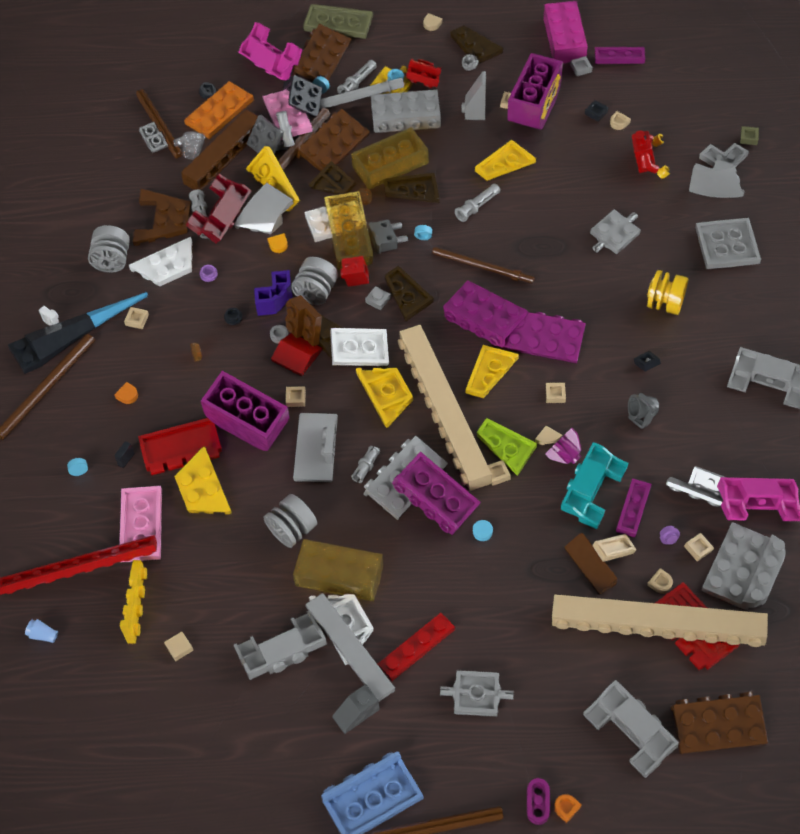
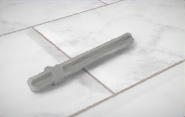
M397 78L390 81L387 79L386 82L320 99L319 110L388 91L391 93L392 90L404 87L403 79Z

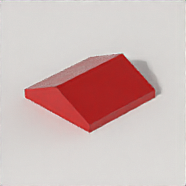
M290 333L280 340L271 361L303 376L321 353L322 348L317 345L312 346L301 337L296 338Z

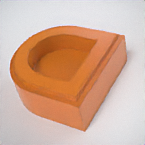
M126 382L115 394V398L124 404H131L137 400L138 392L133 385Z
M563 794L556 799L554 808L556 814L567 823L581 808L582 804L571 795Z

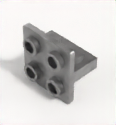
M259 115L247 145L257 153L264 146H269L273 154L275 151L288 149V147H284L283 140H280L283 132L264 116Z

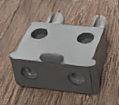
M389 219L374 223L369 222L368 234L377 254L397 249V243L408 241L406 235L396 237L393 231L402 228L401 222L390 224Z

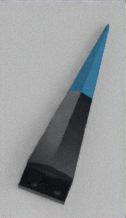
M145 292L24 335V338L8 344V348L23 373H29L45 365L97 326L146 298L148 294Z

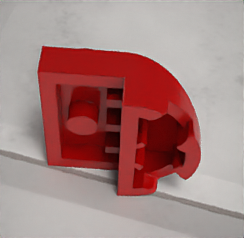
M411 59L407 68L406 78L414 83H424L425 86L433 88V86L438 87L441 68L434 67L433 63L426 60L418 59L414 61Z

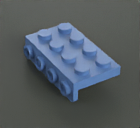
M399 752L386 754L380 762L368 764L363 768L362 772L357 775L351 774L347 776L341 784L326 788L321 795L322 801L340 834H364L424 799L423 794L403 763Z

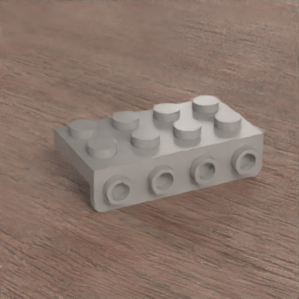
M437 90L371 95L373 127L376 133L430 129L441 126Z
M417 436L412 440L408 438L401 446L403 450L399 454L395 452L389 459L391 463L387 467L383 465L376 473L378 477L375 480L371 478L364 486L366 490L363 495L366 497L369 495L397 520L412 504L407 496L395 490L392 484L394 478L404 470L420 451L442 470L448 464Z

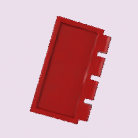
M208 418L138 436L147 472L151 471L152 476L164 473V467L168 466L169 471L184 467L183 462L187 461L188 463L203 447L206 448L210 460L220 458L219 452H222L215 424Z
M684 582L655 602V604L707 608ZM679 638L675 645L685 656L693 653L689 660L700 671L704 667L709 670L738 648L740 643L738 645H730L727 642L720 641L709 643L705 640L687 641L684 638Z

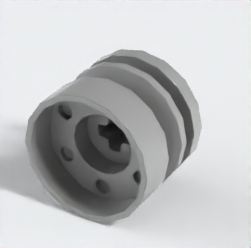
M104 225L97 227L92 234L88 255L89 263L94 268L104 272L122 270L126 264L130 241L129 235L124 230L115 226Z
M308 257L303 261L299 273L292 282L291 288L296 296L301 295L309 304H324L338 279V272L328 261L319 257Z
M289 494L279 503L280 509L274 507L271 513L268 512L264 516V521L272 534L281 543L292 548L296 541L302 539L301 532L303 534L309 533L317 525V520L309 507L294 494Z

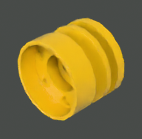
M657 270L649 286L647 307L653 308L655 301H657L656 310H660L663 303H666L667 313L679 315L687 289L688 277L676 275L673 282H670V274L666 272L662 280V271Z

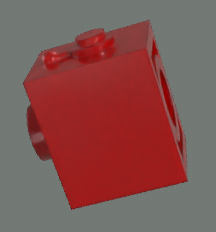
M363 256L342 259L340 274L341 278L345 279L348 287L369 284L368 266Z

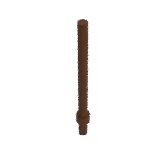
M436 247L432 250V254L508 276L518 282L521 280L533 284L535 277L523 274L522 271L516 269L514 271Z

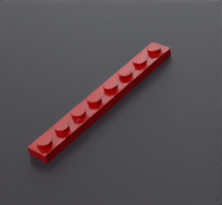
M152 535L1 577L0 595L5 593L12 594L23 588L30 589L38 584L51 583L63 577L69 578L81 572H91L99 567H109L114 563L130 561L142 555L149 556L157 552L156 537Z

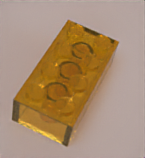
M412 127L351 153L352 167L368 190L383 184V179L399 177L429 163L428 148Z
M360 192L324 197V207L337 269L340 270L342 268V259L363 256L367 265L373 264V252Z
M303 539L293 573L295 586L340 595L354 594L356 598L374 601L383 569V554Z

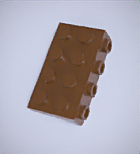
M319 23L316 29L313 28L310 34L311 39L306 40L303 47L305 49L304 51L302 50L298 65H293L292 76L299 74L312 81L316 77L322 76L329 82L349 46L351 38Z
M341 109L338 113L334 112L327 123L324 122L316 133L313 132L306 143L303 142L299 145L297 157L299 159L305 158L321 172L330 161L338 165L369 135L370 131Z
M752 692L739 693L740 697L732 698L731 694L718 696L719 700L710 701V697L697 698V702L689 703L688 699L675 701L676 705L671 706V711L674 714L680 754L768 744L760 695L753 696Z

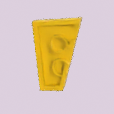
M511 140L475 166V172L485 180H490L536 163V158Z
M483 345L466 387V394L484 398L519 359V354Z

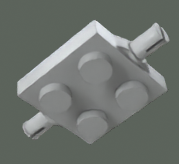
M615 209L590 231V234L598 240V243L593 246V250L598 253L605 247L618 254L640 234L641 230L632 223L638 218V215L632 212L626 218Z
M458 670L454 687L441 686L440 695L453 696L455 702L454 714L496 717L500 699L513 700L514 690H501L499 673Z

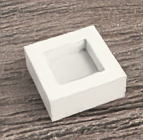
M43 306L39 310L42 320L49 326L59 323V316L53 309L49 310Z

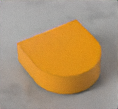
M284 233L267 238L271 250L275 253H282L288 247Z

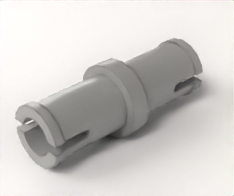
M287 111L277 112L279 129L283 132L284 147L295 145Z
M370 446L364 457L358 461L359 465L351 476L355 482L359 480V483H362L368 471H371L374 467L373 463L380 454V450L374 446L373 448V446Z

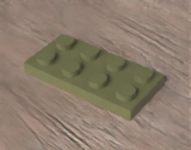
M311 4L303 27L304 31L312 32L313 28L316 29L320 23L344 36L366 39L373 18V12Z

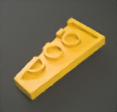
M264 146L246 169L248 172L253 173L254 178L258 182H261L263 185L268 183L293 199V204L286 210L291 211L300 200L271 148Z
M133 560L129 577V585L132 588L127 589V605L123 607L124 620L120 622V628L128 644H136V638L140 636V624L138 621L139 617H142L143 607L140 604L141 598L145 596L143 580L147 579V568L143 566L141 560Z

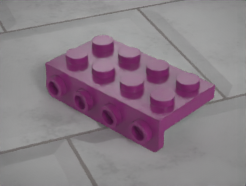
M468 280L443 306L445 318L449 322H454L464 330H469L479 338H484L490 341L491 344L501 348L505 346V338L527 315V310Z
M527 311L525 318L506 337L504 349L577 363L586 323L579 319L567 320L558 315L552 317L546 316L542 312L531 313Z
M421 451L392 482L397 492L407 496L411 504L421 508L429 519H434L444 532L451 535L457 531L481 503Z

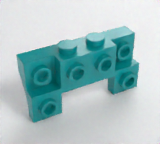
M593 442L583 463L577 465L575 478H571L567 485L568 492L561 503V510L579 517V522L597 529L605 514V509L592 502L605 476L621 482L628 468V463L614 456L604 446Z

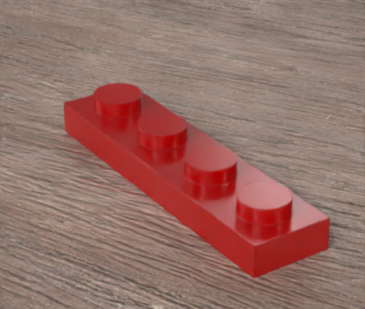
M442 613L438 614L380 661L378 666L392 682L455 630V626Z

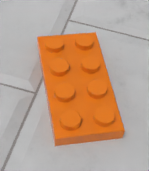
M229 81L184 119L185 124L210 139L254 101V96Z

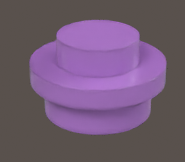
M205 265L201 268L200 278L203 281L211 282L217 278L218 272L214 266Z
M667 526L660 531V540L663 544H674L680 537L679 530L673 526Z

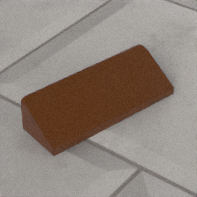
M583 533L577 535L564 547L599 595L617 584V577L605 561H602Z

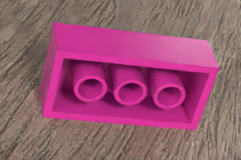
M577 1L545 4L544 23L552 58L563 61V63H571V60L587 57L588 46Z

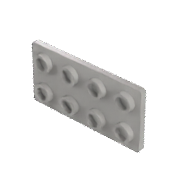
M300 413L293 475L294 481L332 482L338 421L337 414Z

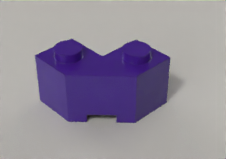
M290 270L272 272V286L254 288L258 316L276 314L286 305L289 299L293 298Z

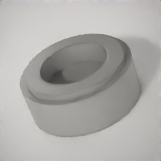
M276 325L270 330V337L274 343L279 344L280 340L289 335L287 328L283 325Z

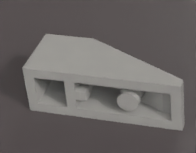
M482 71L465 95V103H462V113H465V120H485L486 71Z

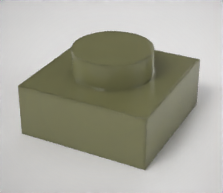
M742 126L740 144L757 145L759 128Z

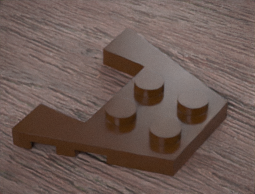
M141 189L140 206H156L153 229L134 230V246H139L141 242L149 241V243L155 242L157 238L166 237L167 239L188 233V227L185 224L190 218V201Z

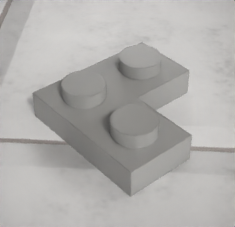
M736 143L725 152L710 144L700 153L699 159L714 167L717 159L734 164L736 168L748 156L749 151Z

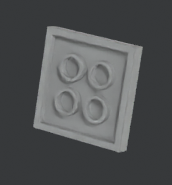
M749 218L696 223L695 228L706 269L760 264L761 257Z

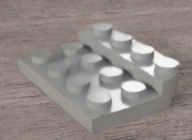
M732 522L701 591L746 610L763 605L769 596L785 558L784 541L774 535H771V538Z

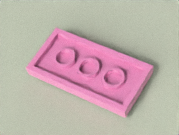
M284 90L263 96V101L270 118L277 128L280 127L276 113L287 111L293 137L312 132V126L306 113L289 106L290 91Z
M161 486L121 489L120 544L155 535L157 540V552L149 556L135 557L126 562L161 559Z

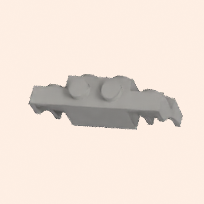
M740 347L727 387L746 393L749 381L787 392L784 405L800 409V365L788 360L772 357L769 354H762Z
M307 611V614L296 619L291 618L294 626L293 629L258 644V646L253 636L244 643L234 644L237 655L250 680L268 671L270 674L278 673L293 663H301L308 657L309 652L327 644L321 628L309 611Z
M617 680L609 685L583 714L598 730L612 720L641 749L630 759V763L645 778L679 744L661 725L662 723L659 718L651 715L646 710L645 705L639 699H635Z

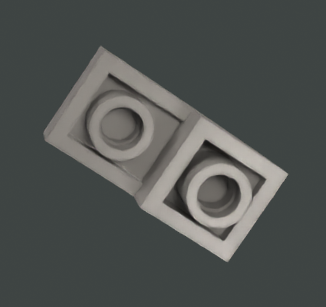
M154 122L139 128L141 136L152 153L168 147L162 133L159 132Z

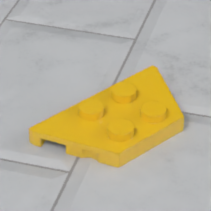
M356 368V374L386 428L389 427L413 401V396L397 368H373V370Z
M203 447L174 476L189 513L205 512L207 514H214V512H225V514H231L232 512L206 448Z

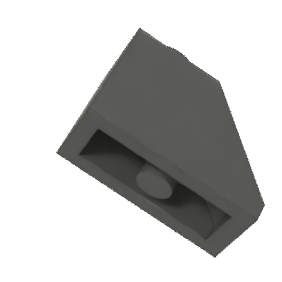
M367 684L349 695L332 717L343 733L346 734L380 710L379 700Z

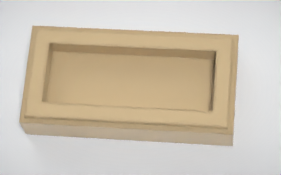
M626 534L595 541L592 545L603 562L631 555L636 551V548Z

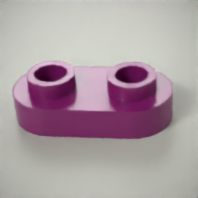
M536 778L531 780L527 787V817L533 824L541 825L548 820L550 814V788L545 780ZM540 789L542 794L537 795L534 793V790ZM540 811L542 816L537 817L534 815V812Z

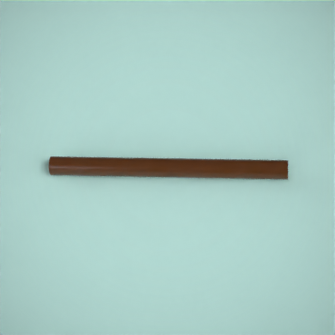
M86 334L5 420L0 426L1 440L5 439L95 342V339L90 334Z

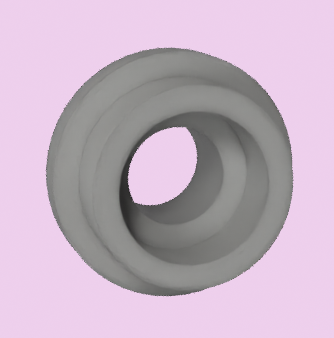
M471 54L466 55L462 60L463 68L468 71L475 69L478 65L477 57Z

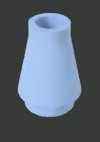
M31 619L26 627L25 635L29 636V639L54 643L58 636V631L53 630L38 619L36 621Z

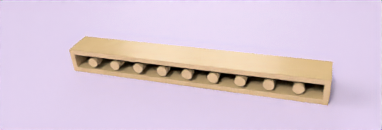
M421 325L400 331L399 347L401 350L404 349L405 360L407 364L412 366V375L414 379L417 378L419 381L418 388L420 393L425 394L426 406L431 408L433 421L439 425L440 436L442 439L445 438L447 442L445 443L448 453H452L454 457V466L456 470L459 469L461 472L462 484L467 485L469 491L491 484L492 474Z
M554 594L552 626H556L559 629L570 627L581 631H588L589 629L598 630L602 633L613 631L623 635L641 634L644 637L656 635L666 639L684 638L687 641L699 639L709 643L720 641L727 642L730 645H738L739 643L749 644L752 647L765 646L767 640L768 614Z

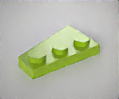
M486 418L477 431V437L495 455L503 460L517 476L537 448V443Z

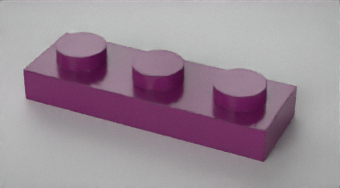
M595 47V64H645L644 47Z
M632 478L616 528L617 533L636 537L652 484Z

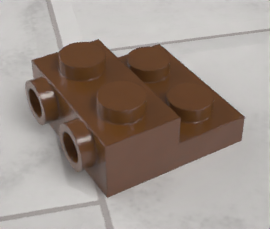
M301 295L289 299L286 303L288 314L285 317L287 330L296 338L303 336L312 346L318 345L322 316Z

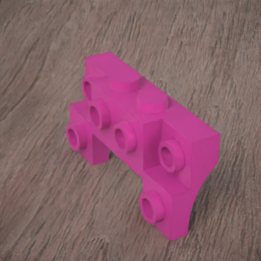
M255 22L251 33L241 43L239 53L254 62L255 66L265 69L266 73L274 75L281 80H288L293 65H298L303 49L293 43H287L284 52L266 42L270 29L261 23Z
M720 478L717 488L723 498L721 508L727 520H746L748 517L746 509L778 510L783 521H800L798 486L794 479Z

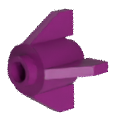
M571 428L545 454L551 460L565 464L572 462L574 464L582 457L579 454L582 449L578 433Z

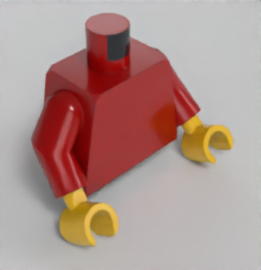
M637 131L635 134H632V141L639 173L650 171L654 174L657 173L661 179H664L670 174L668 172L669 168L664 165L659 169V166L655 164L652 144L654 147H657L664 143L661 141V138H663L661 134L653 137V135L649 134V131Z

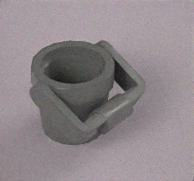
M642 393L633 394L628 400V418L641 429L647 427L659 411V402L656 397L645 396Z

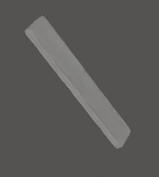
M322 593L308 602L306 608L363 684H367L377 699L381 701L394 692L395 687L326 596Z

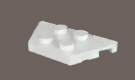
M191 237L130 264V270L140 273L143 278L153 281L158 286L167 284L192 272L193 243Z
M328 595L326 598L363 645L372 634L373 626L355 595ZM310 596L309 600H313L316 596ZM336 648L344 664L347 665L348 662Z

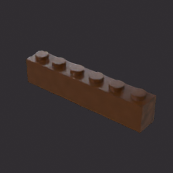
M248 110L240 114L199 156L195 157L181 172L183 183L193 190H203L247 146L258 116Z

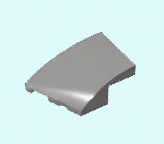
M717 159L713 169L697 163L693 167L689 192L710 197L735 198L743 197L745 191L741 189L739 184L740 178L736 174L737 170L734 164Z
M266 183L245 206L234 226L237 229L243 227L250 228L251 231L255 232L261 231L272 234L283 224L281 214L293 204V199Z

